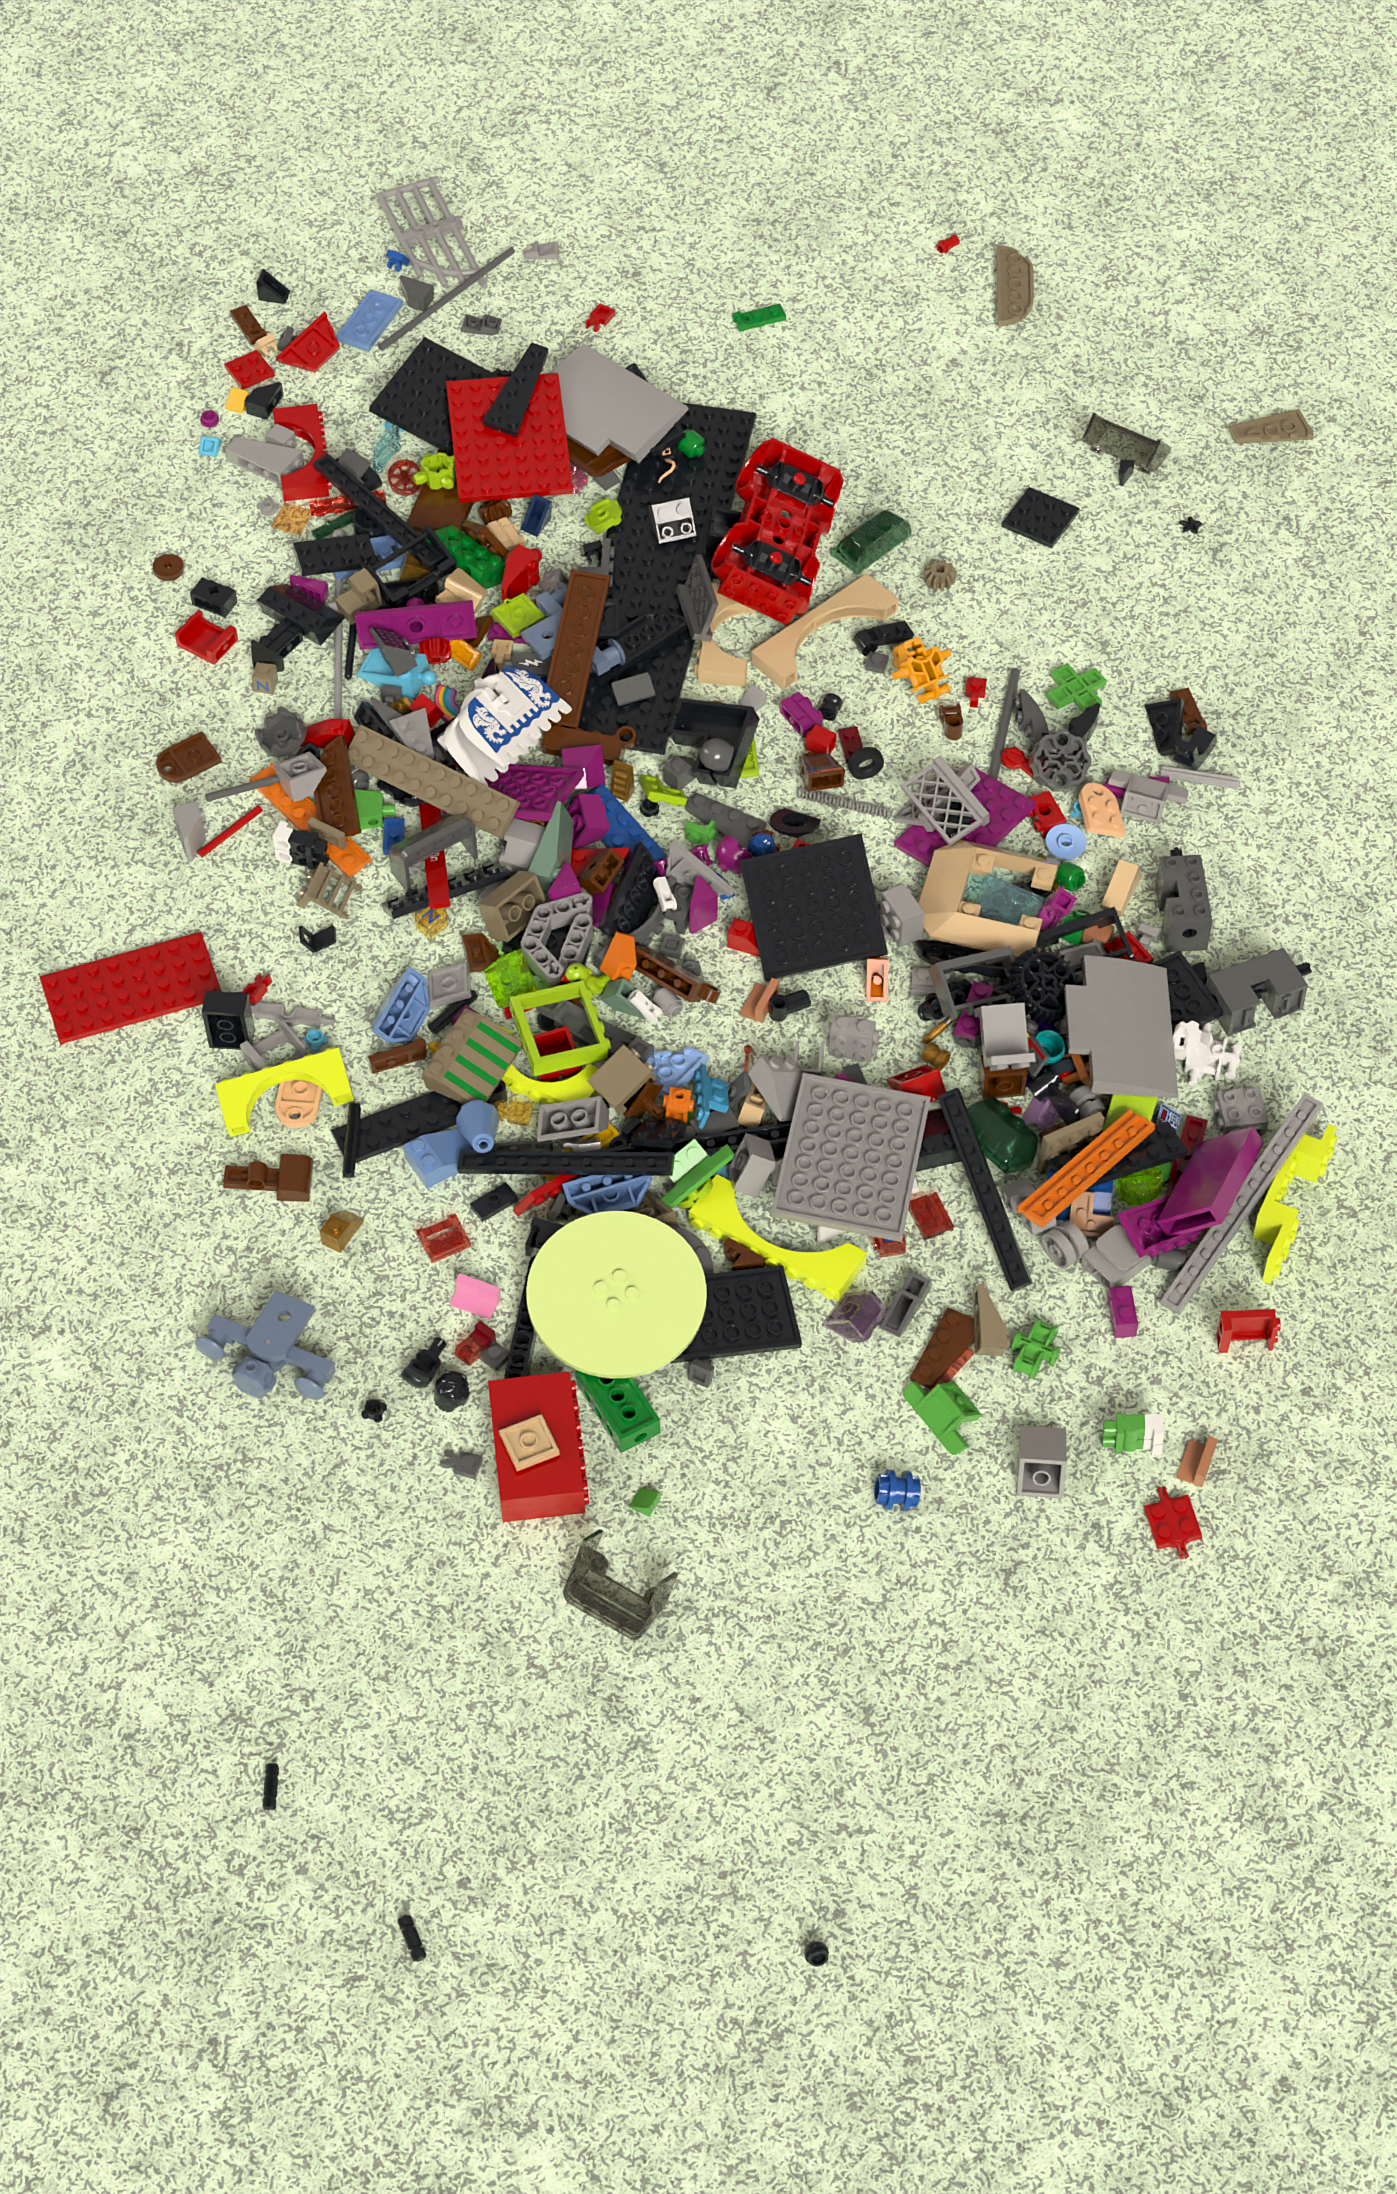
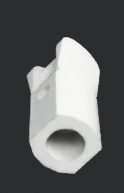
M657 877L653 881V885L661 910L663 912L671 908L676 910V899L671 892L666 877Z
M636 989L627 998L648 1022L653 1024L658 1022L657 1018L662 1015V1010L653 1004L642 992Z

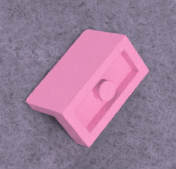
M459 1273L456 1278L457 1290L450 1301V1305L490 1319L501 1299L500 1288Z

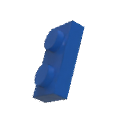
M384 818L383 855H389L393 844L405 840V818Z

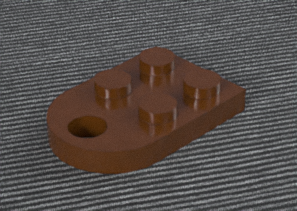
M465 520L461 525L462 531L467 536H470L479 545L486 547L495 556L505 557L509 553L506 547L485 525Z
M201 731L163 750L157 757L156 767L162 779L172 783H179L222 763V760ZM167 766L173 767L169 771L163 770Z

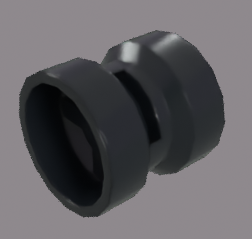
M828 693L818 709L821 711L823 719L834 721L843 705V701L838 695Z

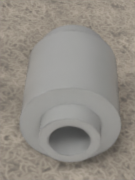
M660 987L654 992L653 1002L666 1016L669 1015L673 1018L683 1010L682 1001L670 990Z

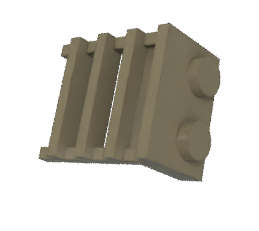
M320 862L313 872L311 870L308 872L304 880L307 884L305 887L302 886L298 892L297 897L300 899L296 906L304 909L312 901L347 920L349 915L343 912L353 889L361 891L363 887L357 885V881L348 880L345 878L346 875H339L334 872L335 869H328L323 866L324 863ZM331 877H333L338 882L328 903H326L321 898ZM342 883L349 887L339 909H337L332 904Z

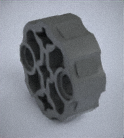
M1058 730L1055 733L1042 737L1034 744L1033 752L1029 756V767L1034 773V780L1040 786H1045L1053 792H1062L1080 784L1086 778L1087 770L1091 766V756L1087 752L1084 740L1081 737L1070 734L1066 730ZM1057 737H1061L1064 740L1063 746L1057 743ZM1039 756H1040V759L1043 760V763H1041L1040 760H1037V758H1038ZM1059 758V760H1060V761H1063L1064 763L1061 764V763H1060L1059 761H1057L1056 759ZM1046 767H1053V768H1048L1045 772H1043V770H1044ZM1056 777L1062 778V786L1057 784Z

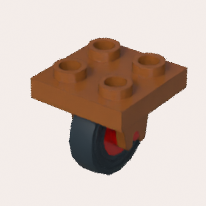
M1067 1053L1060 1061L1047 1068L1049 1072L1053 1070L1061 1079L1058 1083L1069 1085L1081 1080L1091 1088L1089 1062H1087L1089 1060L1088 1055Z

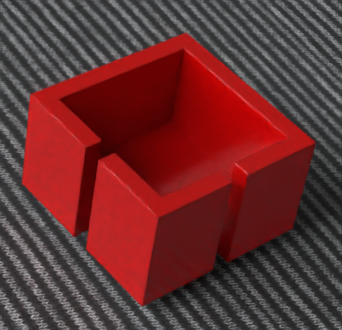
M568 1026L533 1035L540 1057L577 1049ZM581 1066L538 1075L540 1082H553L559 1080L561 1075L563 1078L577 1075L582 1070Z

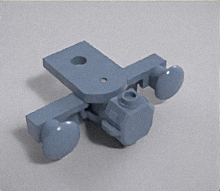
M557 582V591L551 594L545 591L535 597L537 608L545 615L546 619L521 632L522 639L542 661L553 655L567 592V585L562 582ZM546 636H553L550 639H544ZM612 638L608 639V648L601 651L596 646L591 672L593 669L598 676L609 671L611 667L618 663L620 665L625 664L624 650Z
M276 1290L252 1328L215 1314L207 1326L209 1333L206 1338L197 1337L195 1339L197 1349L211 1359L224 1358L225 1351L223 1348L227 1343L233 1345L237 1341V1343L247 1346L252 1355L246 1356L242 1362L237 1363L231 1374L235 1385L241 1392L258 1399L265 1396L267 1392L272 1391L277 1383L273 1373L283 1368L286 1363L304 1370L306 1377H297L294 1380V1384L303 1396L313 1400L324 1398L323 1387L326 1383L330 1382L335 1373L333 1361L294 1346L314 1314L315 1306ZM286 1314L290 1316V1319L287 1321L279 1320L281 1315Z

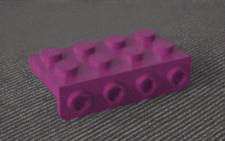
M1171 1195L1122 1211L1117 1215L1140 1258L1148 1255L1150 1258H1153L1162 1252L1167 1253L1171 1251L1175 1246L1178 1249L1187 1243L1192 1244L1201 1239L1200 1234L1206 1230L1204 1228L1167 1238L1157 1220Z

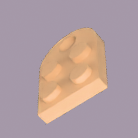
M1086 784L1079 792L1078 799L1087 832L1119 838L1123 837L1126 832L1114 794L1101 784Z
M301 1080L280 1083L275 1103L278 1120L291 1128H301L312 1123L319 1113L323 1089L313 1083ZM293 1114L301 1115L298 1119L290 1118Z

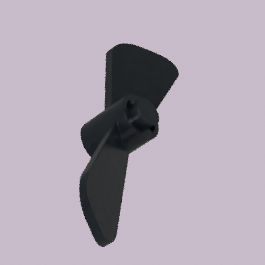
M1027 1069V1074L1033 1081L1026 1086L1039 1102L1048 1097L1067 1126L1080 1121V1112L1076 1103L1058 1088L1060 1087L1058 1082L1061 1079L1053 1070L1051 1072L1047 1069L1044 1072L1040 1070L1035 1077Z

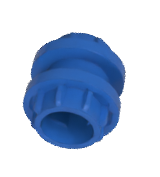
M887 1469L884 1474L876 1476L874 1500L876 1504L882 1505L884 1510H892L894 1504H900L901 1511H909L910 1507L918 1505L921 1483L917 1476H912L911 1471H903L901 1477H897L894 1470Z

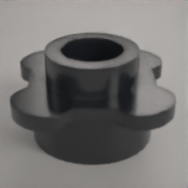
M370 1399L366 1401L365 1410L361 1412V1416L363 1419H372L374 1422L379 1423L383 1420L382 1415L387 1410V1405L377 1399Z

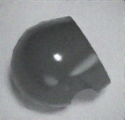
M720 738L709 739L700 749V761L711 770L727 772L734 752V746Z

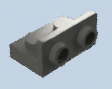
M676 885L673 892L677 909H667L665 918L674 921V925H677L678 934L685 935L690 922V904L694 888Z

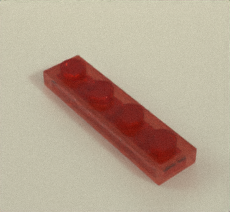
M384 490L372 492L387 505ZM346 496L309 501L311 516L317 517L329 513L341 514L345 511H356L358 509Z

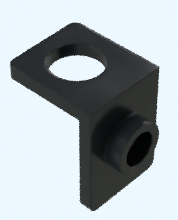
M301 925L299 926L300 943L312 953H316L337 942L336 928L332 925L312 934ZM304 934L307 936L309 943L306 941Z

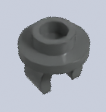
M692 959L684 960L681 966L700 976L701 966L699 961Z

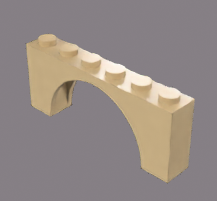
M712 583L718 601V607L710 625L712 634L722 622L733 616L756 613L755 610L717 593L719 583ZM713 638L711 642L699 640V646H702V648L697 651V661H699V664H695V675L698 676V683L745 687L747 660L736 658L723 652L715 644Z

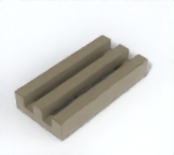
M313 817L308 820L310 833L312 831L317 832L320 839L344 850L348 843L346 842V837H344V832Z

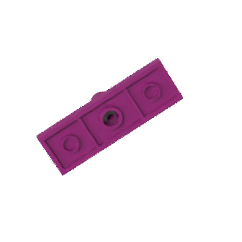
M412 598L406 603V607L355 612L360 650L378 648L369 631L372 627L396 632L401 639L405 637L409 645L419 644L424 639H429L430 637L445 638L448 641L477 638L473 600L425 605L423 600Z

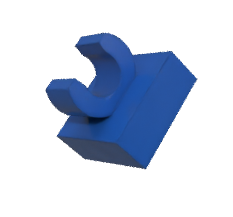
M388 249L386 256L389 259L387 262L389 269L394 264H397L395 270L400 272L402 265L408 266L409 259L404 254Z

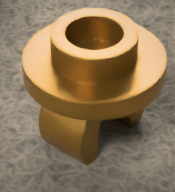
M401 698L398 702H392L391 708L398 713L406 715L412 713V710L409 708L412 702L408 698Z

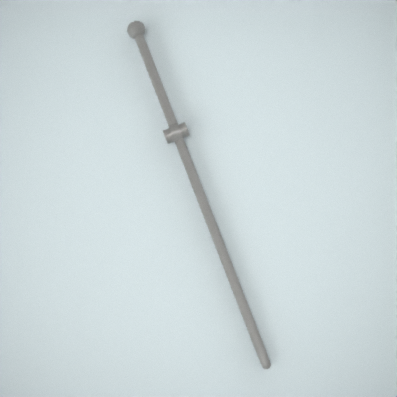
M339 528L332 533V538L347 536L346 532ZM335 579L336 599L343 593V579ZM335 600L328 603V607L339 612ZM343 621L335 629L334 719H342Z

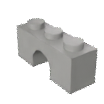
M1025 1178L1001 1187L1004 1204L1013 1215L1018 1213V1205L1037 1190L1035 1185L1030 1184ZM1021 1212L1023 1225L1032 1235L1057 1226L1056 1218H1054L1041 1228L1027 1219L1025 1214Z

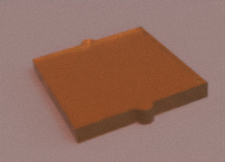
M285 503L271 527L282 530L285 533L290 532L301 535L314 511L302 508L300 505L295 506Z

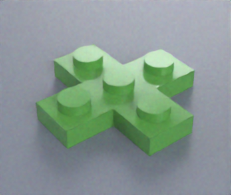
M1067 663L1051 671V677L1059 686L1048 691L1046 697L1057 710L1072 702H1075L1083 712L1086 708L1092 707L1097 702L1100 704V707L1102 706V700L1094 691L1106 686L1107 680L1096 668L1078 675Z

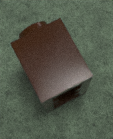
M611 848L598 850L578 879L579 885L590 895L604 893L624 863V860Z

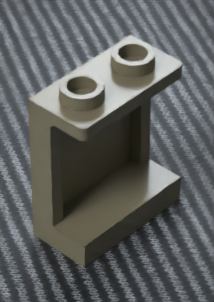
M625 1045L587 1081L620 1115L627 1110L624 1104L650 1078L653 1081L657 1079L653 1073L655 1070L653 1066L647 1061L641 1062L639 1060L641 1055L634 1048L629 1050Z

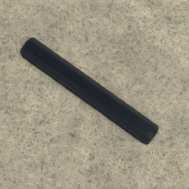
M359 1103L349 1104L342 1170L344 1178H353L355 1175L361 1105Z

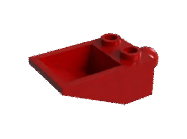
M518 544L507 556L501 587L502 604L507 598L511 600L522 593L526 595L533 586L539 583V562L542 560V552L539 549H528Z

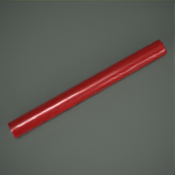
M259 805L254 807L198 850L197 854L203 858L263 812L262 808Z

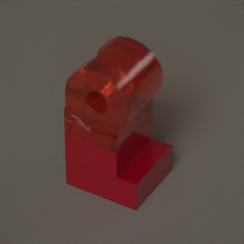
M481 1320L474 1326L475 1330L459 1343L454 1352V1355L468 1366L479 1359V1355L493 1341H496L495 1331Z

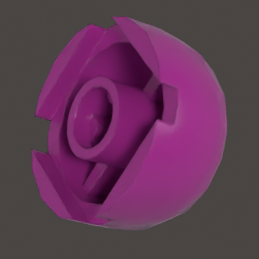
M728 834L716 846L715 855L719 861L717 866L725 873L730 871L733 874H741L740 860L753 858V856Z

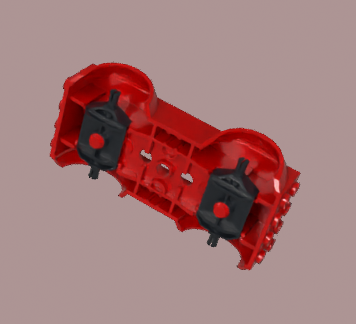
M773 437L763 441L748 458L735 483L737 494L745 501L739 523H735L724 536L711 560V570L721 581L717 593L787 626L794 615L806 614L820 567V562L815 556L820 535L829 534L844 482L841 470ZM781 511H787L790 518L784 517ZM773 537H779L783 544H777Z

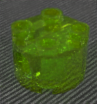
M1155 1166L1119 1178L1117 1185L1119 1198L1133 1208L1157 1200L1161 1193L1163 1174L1160 1168Z

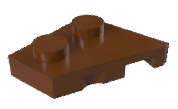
M483 933L462 935L461 941L470 973L509 968V960L507 958L504 959L498 953L499 950L494 944L489 942V939Z

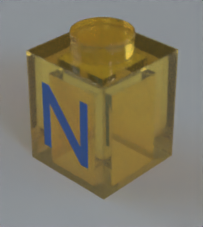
M430 906L415 917L416 929L429 940H432L448 927L446 911L443 908L430 910Z

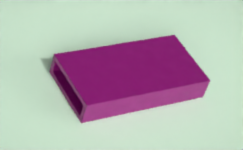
M1253 1126L1199 1142L1157 1220L1167 1238L1223 1223L1264 1144Z

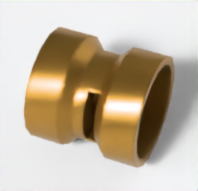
M931 1042L925 1048L921 1060L933 1064L934 1068L941 1071L949 1062L951 1053L945 1049H939L937 1044Z

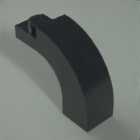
M1198 726L1189 742L1180 738L1175 744L1177 753L1173 761L1193 771L1197 770L1217 744L1216 734Z

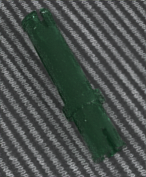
M358 507L336 519L328 520L324 525L311 530L312 536L315 540L322 539L332 534L334 530L353 523L352 517Z

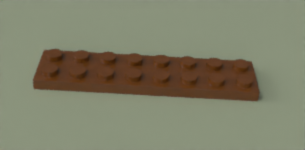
M571 569L546 684L572 708V711L564 714L558 710L561 720L556 723L548 719L551 725L557 724L571 729L579 728L611 581L610 576Z

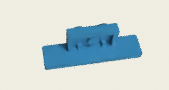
M701 1064L699 1071L696 1070L694 1072L692 1082L695 1083L693 1094L696 1096L694 1107L697 1109L695 1119H697L698 1128L703 1129L710 1114V1109L726 1113L729 1108L727 1082L719 1078L707 1077L706 1065Z

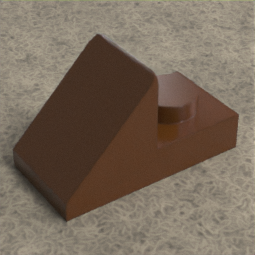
M729 1237L724 1242L725 1257L729 1261L735 1262L732 1266V1271L765 1267V1258Z

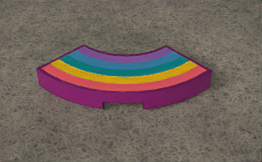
M439 684L435 692V704L444 713L441 719L446 723L458 716L461 708L455 703L457 690Z

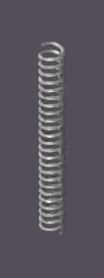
M800 786L798 787L797 791L798 798L802 797V799L805 798L806 800L809 799L810 801L813 800L814 802L817 801L818 803L821 802L822 804L825 802L826 805L829 803L830 806L833 804V806L841 808L844 807L845 809L848 808L849 810L852 809L853 811L856 810L857 812L860 810L861 813L863 811L865 814L868 812L869 815L872 813V815L880 816V818L884 817V819L886 817L890 819L894 811V809L892 808L891 814L889 816V807L885 816V806L881 815V805L879 812L877 814V804L875 811L873 813L874 804H872V808L869 813L870 803H868V807L866 810V802L864 803V807L862 809L863 802L861 801L858 809V800L854 808L855 799H853L852 805L850 807L851 798H849L846 807L847 797L845 798V801L842 806L843 796L841 797L840 803L838 805L839 795L837 796V800L834 804V794L832 802L830 804L831 794H829V798L827 801L828 793H826L823 801L824 792L821 793V797L819 800L820 791H818L816 799V791H814L812 799V791L809 792L808 798L807 790L803 797L804 787L802 788L800 796Z

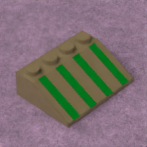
M465 1009L423 1071L422 1076L425 1086L463 1104L473 1100H484V1102H487L523 1047L522 1042L486 1017Z

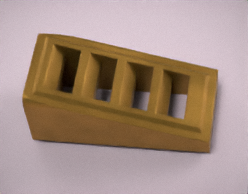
M615 760L613 762L610 792L615 798L626 802L629 801L634 793L633 766Z

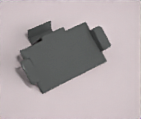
M859 1063L842 1067L843 1071L841 1072L850 1080L867 1085Z

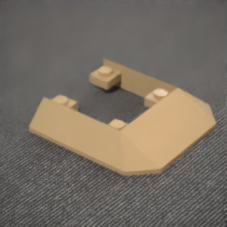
M961 839L951 846L941 847L934 851L918 903L925 912L923 930L931 939L983 951L1011 946L1014 957L1017 958L1026 950L1037 946L1043 919L1022 914L1020 924L1016 926L979 917L981 905L962 901L970 873L990 878L993 867L1033 875L1031 887L1051 891L1060 862Z

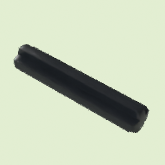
M471 990V998L454 1002L428 1025L430 1032L438 1034L465 1005L470 1006L478 998L476 992Z

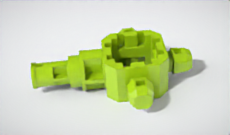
M445 453L424 454L420 463L421 471L412 476L413 482L416 485L426 482L430 489L436 490L442 487L446 489L453 488L456 479L454 455L448 457Z

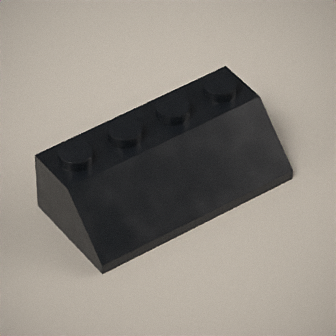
M287 583L269 586L257 600L264 614L279 623L284 619L288 620L292 625L294 624L301 628L304 637L320 646L345 618L344 615Z

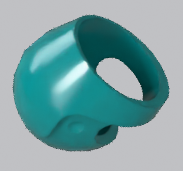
M1044 1030L1034 1035L1050 1056L1044 1066L1053 1065L1063 1058L1065 1044L1058 1033Z

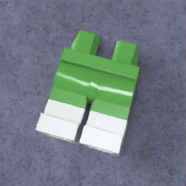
M1116 1413V1420L1103 1421V1447H1115V1453H1122V1450L1132 1452L1136 1449H1152V1455H1161L1164 1437L1163 1414H1130L1123 1416V1413Z

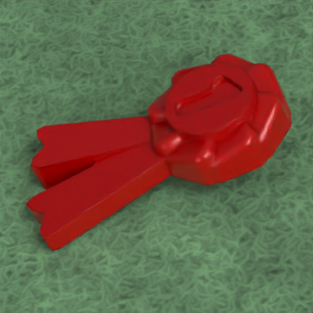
M1007 747L1001 754L1002 764L1009 769H1022L1034 779V773L1029 767V759L1025 758L1024 752L1017 747Z

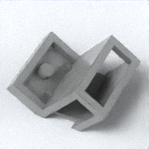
M516 818L512 820L504 835V840L507 843L499 857V866L507 871L508 877H512L518 871L528 872L546 827Z

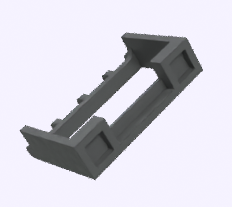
M1011 946L938 962L928 969L944 1017L950 1015L951 1020H956L958 1018L957 1011L965 1009L968 1016H973L974 1007L990 1006L992 1003L1003 1001L1004 1004H1012L1011 999L1014 996H1009L1010 993L954 1006L944 974H948L955 969L985 962L986 964L1002 961L1006 976L1008 977L1010 976L1008 970L1012 968L1011 964L1015 961Z

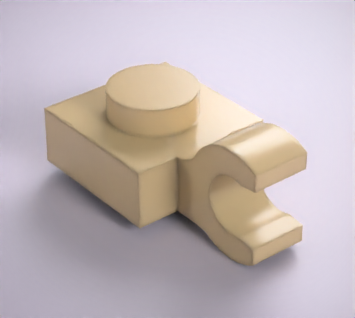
M494 639L491 659H495L500 671L504 668L505 660H511L514 648L513 640Z

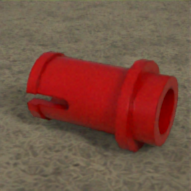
M953 234L945 240H940L937 244L938 252L946 254L951 248L959 245L960 240L958 236Z

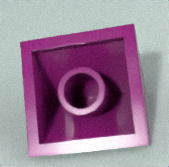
M567 862L564 863L548 891L550 901L582 893L579 882L570 864Z
M701 876L696 877L690 904V933L692 934L718 920V895Z

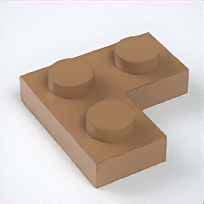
M1084 1191L1071 1203L1069 1221L1074 1223L1083 1235L1100 1237L1114 1226L1115 1215L1093 1213L1095 1191Z

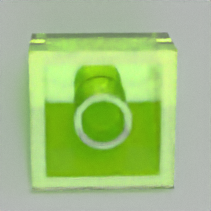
M521 949L501 956L484 970L498 1008L510 1005V997L537 991L536 984Z

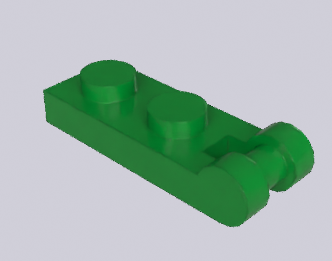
M779 303L744 313L740 311L735 312L732 315V319L737 323L736 326L741 332L786 320V314Z

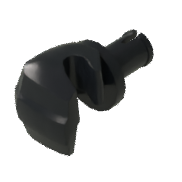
M436 1337L428 1349L419 1350L416 1354V1359H412L409 1365L403 1369L400 1375L402 1379L415 1388H426L440 1369L441 1360L439 1356L446 1348V1342L443 1340L438 1347L437 1345L441 1338Z

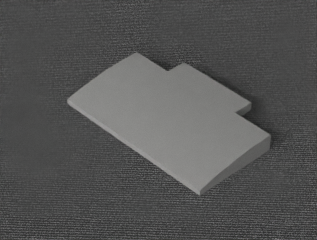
M585 344L568 355L549 372L559 374L566 436L597 456L610 445L640 463L650 452V449L654 448L674 424L689 410L688 406Z
M1084 955L1082 964L1083 986L1065 985L1064 994L1068 1053L1088 1055L1091 1093L1178 1098L1167 969L1126 959Z

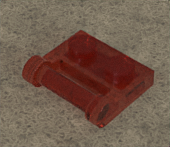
M455 1213L450 1215L448 1219L425 1229L419 1228L415 1230V1234L431 1264L472 1247ZM451 1226L454 1228V1230L429 1241L426 1238Z

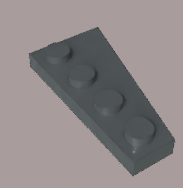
M696 792L685 806V810L704 824L709 825L711 820L716 821L718 834L723 836L726 834L730 835L747 851L749 840L758 833H762L766 828L765 821Z

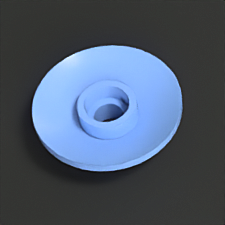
M1060 824L1051 828L1047 833L1046 847L1053 856L1059 859L1072 860L1081 856L1085 851L1086 837L1074 825Z

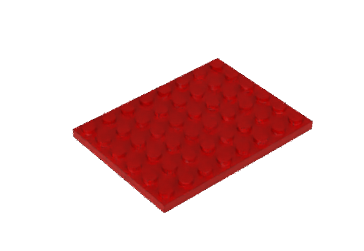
M558 373L540 374L518 437L483 426V419L510 376L446 381L459 503L533 497L534 494L539 496L573 494Z

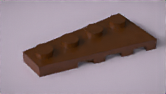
M947 1307L911 1374L910 1381H917L919 1385L931 1389L949 1370L951 1365L955 1361L957 1362L967 1348L971 1347L975 1342L974 1318Z

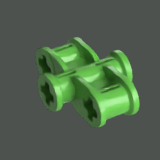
M1037 1318L1029 1337L1022 1335V1332L1018 1331L1013 1340L1011 1350L1015 1351L1017 1349L1021 1352L1016 1358L1013 1372H1022L1034 1380L1043 1360L1054 1366L1061 1348H1054L1051 1345L1057 1336L1059 1326H1051Z

